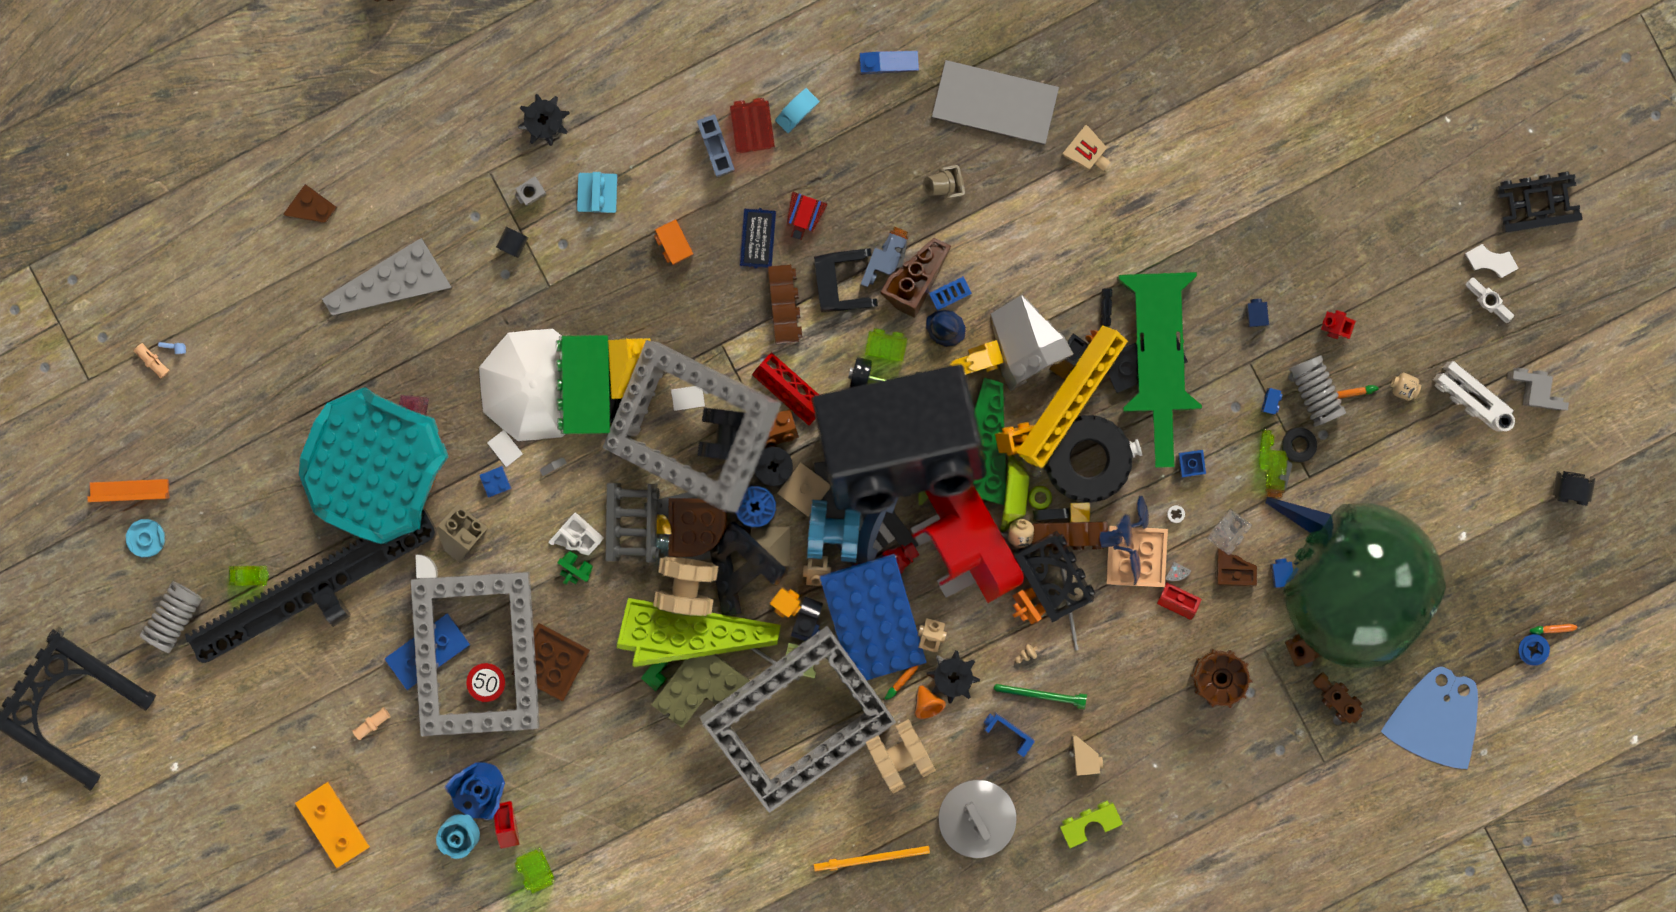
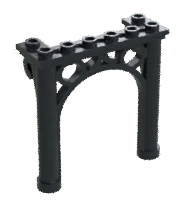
M58 627L57 630L52 629L47 636L46 642L48 644L45 649L40 648L35 656L37 661L34 665L29 664L23 673L26 675L23 681L18 680L12 690L15 692L12 697L7 696L2 703L0 731L84 785V788L91 791L101 775L49 742L39 728L37 718L38 707L45 692L56 681L66 676L85 674L96 678L144 711L152 704L156 694L144 690L63 637L64 632L61 627ZM59 658L64 662V670L62 672L52 673L49 671L48 666L53 659ZM67 658L82 668L68 669ZM44 666L46 675L51 677V679L48 680L46 678L43 681H35L34 679ZM29 687L33 691L32 700H35L34 704L29 700L20 701ZM37 687H42V689H41L40 692L38 693V688H37ZM22 705H28L32 709V716L26 720H20L16 715L17 710ZM32 722L36 735L22 725Z

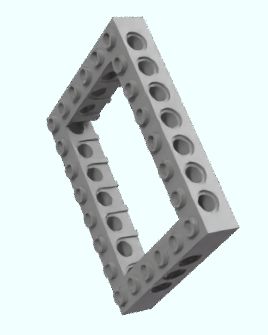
M646 340L603 448L725 511L737 512L781 403L659 342ZM664 371L747 412L719 481H714L706 477V474L692 470L691 466L682 465L675 458L667 457L661 454V451L651 449L645 446V443L637 442L630 438L639 434L641 423L645 414L648 413V406L652 396H655L654 391Z
M530 572L412 579L411 592L421 736L538 729L540 722ZM510 593L517 710L508 709L499 712H492L491 710L482 713L468 712L464 714L448 713L440 715L439 707L441 702H439L438 697L440 683L437 681V668L439 666L436 663L437 644H435L434 634L436 624H434L433 619L435 605L432 603V598Z
M828 626L700 716L705 728L769 813L863 747L868 740L878 736L896 723L889 710ZM826 657L865 713L770 780L730 725L733 722L737 723L740 717L750 710H755V707L766 699L769 700L771 695L782 687L786 688L789 682L798 676L801 677L803 672L813 665L817 666L819 661Z

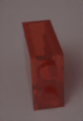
M764 98L753 99V103H745V100L733 102L734 105L730 106L736 153L775 148L769 100L765 101Z

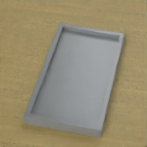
M945 60L932 118L1046 144L1059 87Z

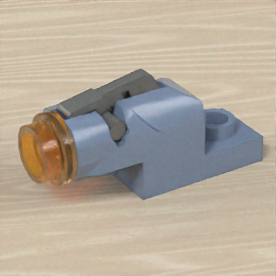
M894 227L892 231L890 230L887 240L881 247L883 250L874 249L861 282L862 286L868 288L869 284H874L877 276L874 273L875 270L890 275L896 268L903 266L908 240L907 231Z

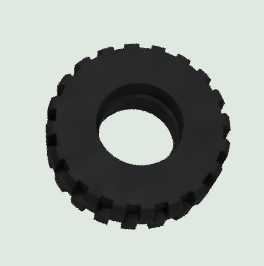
M1078 416L1045 463L1046 473L1052 485L1061 494L1072 500L1093 503L1108 499L1116 494L1127 482L1132 470L1133 454L1130 442L1121 428L1112 421L1100 416ZM1090 440L1097 442L1105 450L1107 457L1105 468L1094 477L1080 476L1071 466V452L1082 441Z

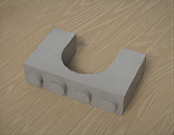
M937 514L910 529L914 534L939 520L940 517ZM926 533L915 537L919 546L931 540V537ZM967 571L940 586L944 596L948 597L976 583L970 571ZM949 574L937 579L938 584L948 578Z

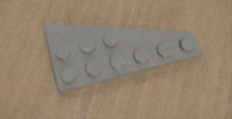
M420 238L325 296L322 300L333 316L449 289L452 286L425 242Z

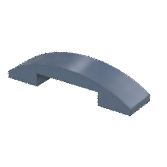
M898 497L891 507L866 515L858 538V563L862 564L875 560L878 552L877 549L873 548L875 539L886 512L893 513Z

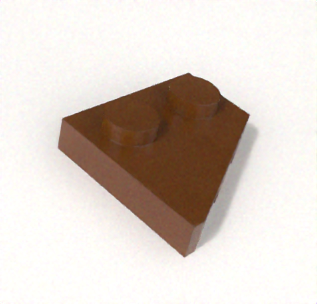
M305 184L283 215L326 223L337 207Z
M1218 547L1217 585L1257 586V566L1246 562L1237 555L1229 553L1222 547Z

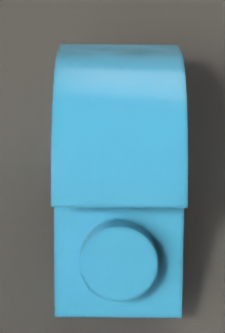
M805 88L782 110L775 121L787 133H790L820 101Z

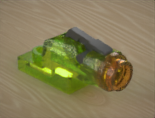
M1262 430L1259 469H1267V472H1265V492H1267V497L1282 498L1287 488L1292 463L1288 461L1285 451L1270 450V446H1274V435L1271 434L1272 430Z

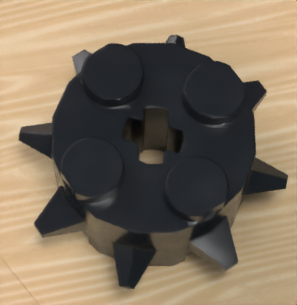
M536 94L535 102L531 103L528 107H520L524 113V122L518 128L527 129L531 134V144L540 139L546 140L552 146L554 137L559 133H568L563 125L564 118L570 112L560 110L557 106V96L548 101L542 100ZM543 115H545V117H549V119L546 120L545 125H543L542 122L539 123V120Z
M955 650L950 658L944 659L937 655L938 665L935 671L927 672V676L933 678L936 684L931 693L937 694L942 692L944 695H947L949 704H952L955 697L961 695L968 699L971 698L969 689L972 683L980 682L979 678L973 676L971 670L975 663L974 659L965 662L963 659H960L957 650ZM952 672H956V676H959L958 679H955V682H951V679H948V675H952Z

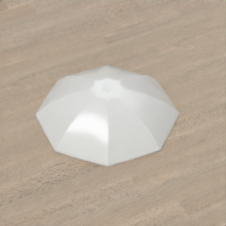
M554 329L507 333L479 367L483 412L517 441L558 438L565 435L561 434L560 430L557 429V419L560 418V410H557V399H560V391H557L556 381L559 379V371H556V360H559V352H556V340H559L561 335Z

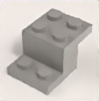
M1513 368V371L1507 372L1508 380L1526 382L1522 405L1559 411L1568 410L1569 402H1563L1564 398L1550 397L1553 376H1547L1548 372L1533 371V373H1528L1529 369Z

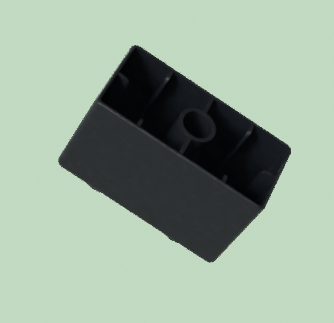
M962 364L824 393L812 398L835 506L839 510L852 508L859 513H877L891 507L897 497L924 491H930L936 496H954L968 490L973 485L974 480L983 479L987 474L982 439L965 369Z

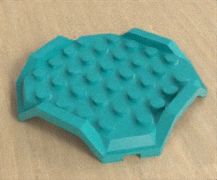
M366 387L328 402L315 419L300 456L299 477L313 513L327 523L358 537L380 544L387 543L404 534L420 529L422 509L434 479L449 457L445 445L439 437V430L434 418L411 411L380 397Z

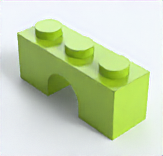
M1103 801L1097 805L1098 808L1092 811L1090 808L1080 812V816L1075 819L1071 816L1062 820L1063 824L1059 826L1069 848L1088 841L1084 830L1090 822H1099L1105 832L1123 825L1113 802Z

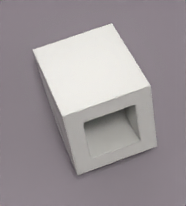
M417 554L416 578L438 577L435 563L429 557Z

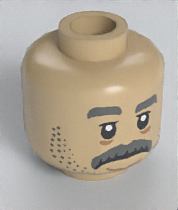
M1404 372L1398 377L1395 376L1391 382L1393 394L1406 401H1410L1413 398L1416 399L1421 390L1419 379Z
M1025 519L1013 521L1009 526L1008 541L1016 548H1025L1032 543L1034 536V526L1032 523Z

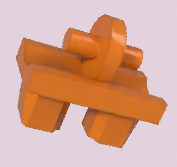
M1032 588L1024 591L1021 590L1012 595L1016 601L1013 605L1016 610L1012 614L1014 618L1020 616L1023 621L1028 619L1031 625L1042 619L1041 616L1046 611L1041 603L1033 606L1030 600L1036 597V593Z

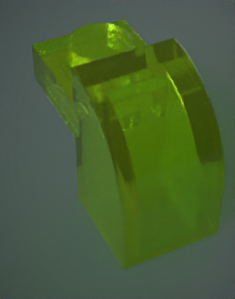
M266 565L229 566V585H267L269 572Z

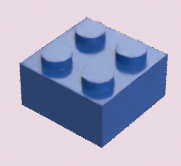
M1267 388L1261 412L1272 415L1278 413L1280 407L1278 402L1281 401L1283 395L1280 390Z
M1203 450L1178 453L1181 477L1206 474Z
M503 466L479 475L488 498L512 489Z

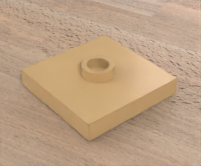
M800 462L777 494L806 516H809L811 514L812 500H821L831 485Z

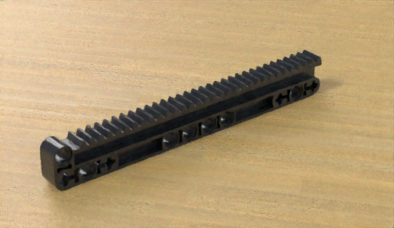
M425 508L422 509L423 517L420 529L404 534L384 544L364 538L363 541L357 539L356 544H349L350 549L347 546L343 547V552L340 550L336 551V556L330 554L329 560L323 558L322 563L320 561L315 563V567L313 565L308 566L309 571L307 569L301 570L302 575L295 573V578L291 576L288 577V582L283 580L281 585L275 584L274 589H267L268 593L264 591L260 593L261 597L259 595L254 596V601L248 599L247 604L244 602L240 604V608L236 606L233 608V611H226V615H219L220 619L214 618L213 623L211 621L206 622V626H199V630H192V634L190 632L186 633V641L190 643L196 659L201 663L210 662L316 604L314 599L310 603H306L303 595L306 592L311 593V595L318 592L322 583H327L333 592L336 593L433 540L437 535V530ZM425 527L427 529L431 528L430 537L426 535L419 539L418 535L425 531ZM408 536H412L415 539V544L412 547L407 546L405 543ZM398 541H400L401 546L403 548L395 552L396 556L394 554H389V551L391 550L390 546H392L393 548L398 547L400 545ZM340 573L347 577L345 584H340L337 580ZM288 602L295 604L294 612H289L286 609ZM238 632L244 633L242 639L231 640V637L236 636ZM220 639H224L227 642L225 650L220 649L218 646ZM212 648L215 650L214 652H211L207 655L208 658L202 657L201 655L204 653V651L210 650Z

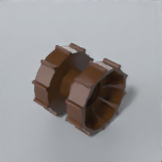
M1211 648V652L1205 654L1200 659L1196 658L1197 663L1193 674H1190L1193 677V684L1196 689L1194 693L1208 700L1207 703L1212 707L1220 705L1231 708L1232 704L1240 699H1246L1245 694L1249 684L1253 682L1247 669L1249 664L1236 657L1235 652L1231 650L1226 652L1216 651ZM1219 673H1224L1226 675L1225 682L1218 683L1216 676Z

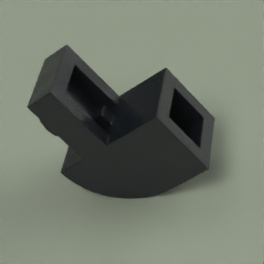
M329 585L312 595L323 612V616L331 626L334 627L350 617V612L342 600L337 598Z
M805 596L792 632L806 638H811L823 603Z

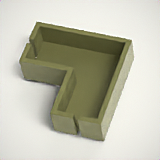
M716 654L690 658L683 662L651 705L664 715L668 712L670 714L669 719L683 728L705 698H708L717 705L751 680Z

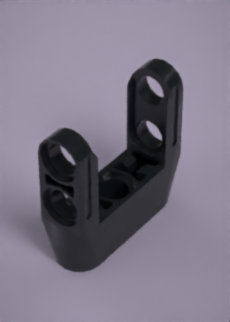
M871 248L814 256L821 312L847 311L878 306L877 298L871 299L867 297L839 301L834 264L863 260L866 257L872 256Z

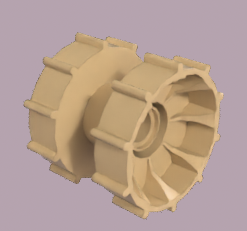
M666 556L660 558L658 572L664 576L674 577L672 591H655L653 606L672 613L704 616L711 614L713 599L708 598V596L698 595L699 581H716L718 566H715L713 563L682 557Z
M909 719L896 725L903 741L889 749H886L879 735L866 742L875 763L893 794L906 787L899 774L901 770L916 764L923 778L936 771Z

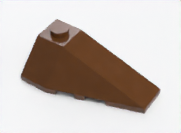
M936 238L930 240L912 259L906 261L896 273L894 272L889 276L880 294L897 310L915 318L945 261L951 245Z

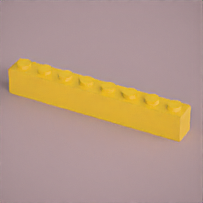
M1102 326L1018 449L1017 453L1027 463L1043 468L1128 342L1117 330Z

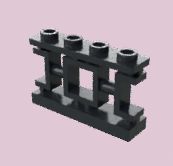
M1567 171L1558 173V177L1553 178L1548 174L1538 176L1539 180L1531 181V177L1519 179L1520 183L1512 184V180L1500 182L1501 186L1496 187L1498 199L1508 198L1510 216L1501 218L1503 224L1501 226L1502 233L1582 221L1580 205L1570 206L1567 188L1577 186L1575 174L1570 175V172ZM1568 180V183L1561 184L1562 194L1553 196L1551 186L1543 187L1545 183ZM1530 186V189L1522 191V201L1514 202L1513 192L1504 193V190ZM1546 191L1549 210L1531 212L1529 194ZM1563 202L1565 212L1573 210V214L1550 218L1547 215L1555 213L1554 203ZM1525 208L1526 218H1535V220L1509 224V220L1517 219L1515 209Z

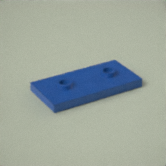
M448 613L434 622L436 624L434 629L435 644H437L436 663H438L439 667L471 645ZM413 637L384 658L406 690L417 683L415 638Z

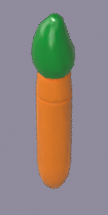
M1368 385L1361 388L1337 391L1339 394L1337 398L1372 394L1379 390V387Z
M1574 624L1537 626L1530 629V632L1535 635L1570 632L1576 630L1577 626Z
M919 665L906 670L893 687L888 690L885 696L886 700L893 698L897 694V691L916 672Z

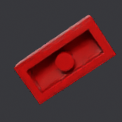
M1167 582L1157 604L1192 620L1202 599Z

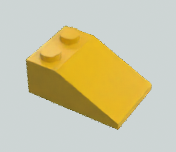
M651 338L608 340L612 399L623 398L645 341H651Z

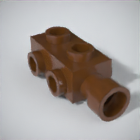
M1324 672L1320 673L1312 683L1323 691L1321 694L1323 699L1321 701L1329 709L1333 707L1337 711L1335 716L1342 723L1344 721L1349 724L1357 722L1362 717L1361 713L1364 711L1360 707L1362 705L1360 700L1355 696L1351 697L1347 693L1349 689L1342 682L1339 684L1335 681L1331 683L1328 680L1329 677ZM1335 693L1340 694V698L1337 700L1333 697ZM1351 706L1353 707V712L1349 714L1347 708Z

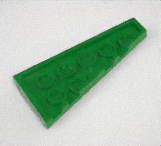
M984 377L975 407V414L982 439L987 474L983 479L974 480L973 485L981 499L1004 505L1006 459L1005 453H999L995 434L1002 432V428H1004L1003 383Z

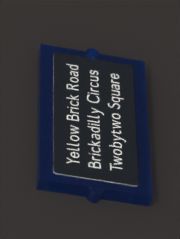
M744 208L740 266H750L755 269L772 266L776 211L762 210V208Z

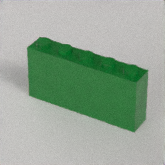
M608 335L559 336V340H556V352H559V360H556V371H559L556 388L557 391H560V399H557V410H560V418L557 419V429L560 430L561 434L610 433Z

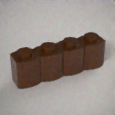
M791 264L768 267L776 345L797 343L799 338L803 337L802 327L797 326V319H801L800 307L795 306V299H799L798 288L793 286V280H797L796 268H792Z
M1107 522L1032 523L1034 526V536L1031 544L1058 531L1060 535H1064L1067 541L1066 546H1073V550H1084V546H1092L1093 550L1104 549L1100 543V533L1108 531ZM1055 544L1046 545V547H1053V550H1058Z

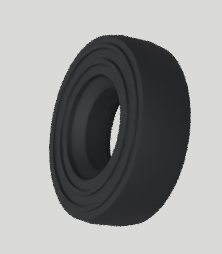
M1301 427L1293 428L1283 437L1282 450L1291 461L1305 462L1316 453L1317 440L1310 430ZM1297 437H1302L1307 442L1306 450L1301 453L1294 451L1292 448V442Z

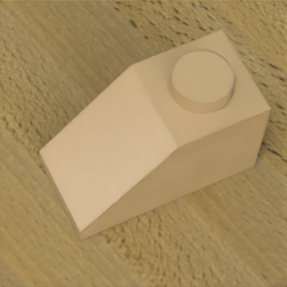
M1072 735L1076 775L1100 773V769L1103 768L1102 757H1099L1098 753L1077 735Z

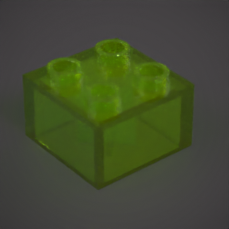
M874 328L873 331H869L865 355L903 362L908 338L904 337V333L893 332L892 335L885 334V330Z
M540 845L517 856V861L515 862L516 869L519 873L522 872L525 889L527 891L530 890L531 894L555 883L556 879Z

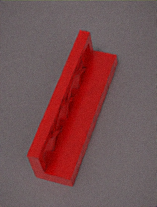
M771 352L751 375L810 426L816 419L812 398L819 394ZM771 360L777 369H772L767 362ZM783 374L788 375L791 378V382H787L783 378ZM797 387L805 390L806 395H803L800 392H798Z

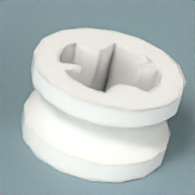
M1138 439L1133 443L1129 441L1133 458L1136 455L1142 456Z
M1172 506L1169 508L1167 516L1170 521L1179 523L1184 519L1185 511L1180 506ZM1180 509L1181 513L1179 514H1182L1181 518H1175L1174 520L1171 517L1173 515L1171 511Z

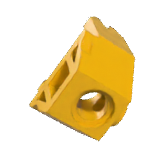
M995 340L968 349V356L953 360L949 366L962 364L965 373L969 374L985 368L987 372L998 369L997 365L1004 363L998 342Z

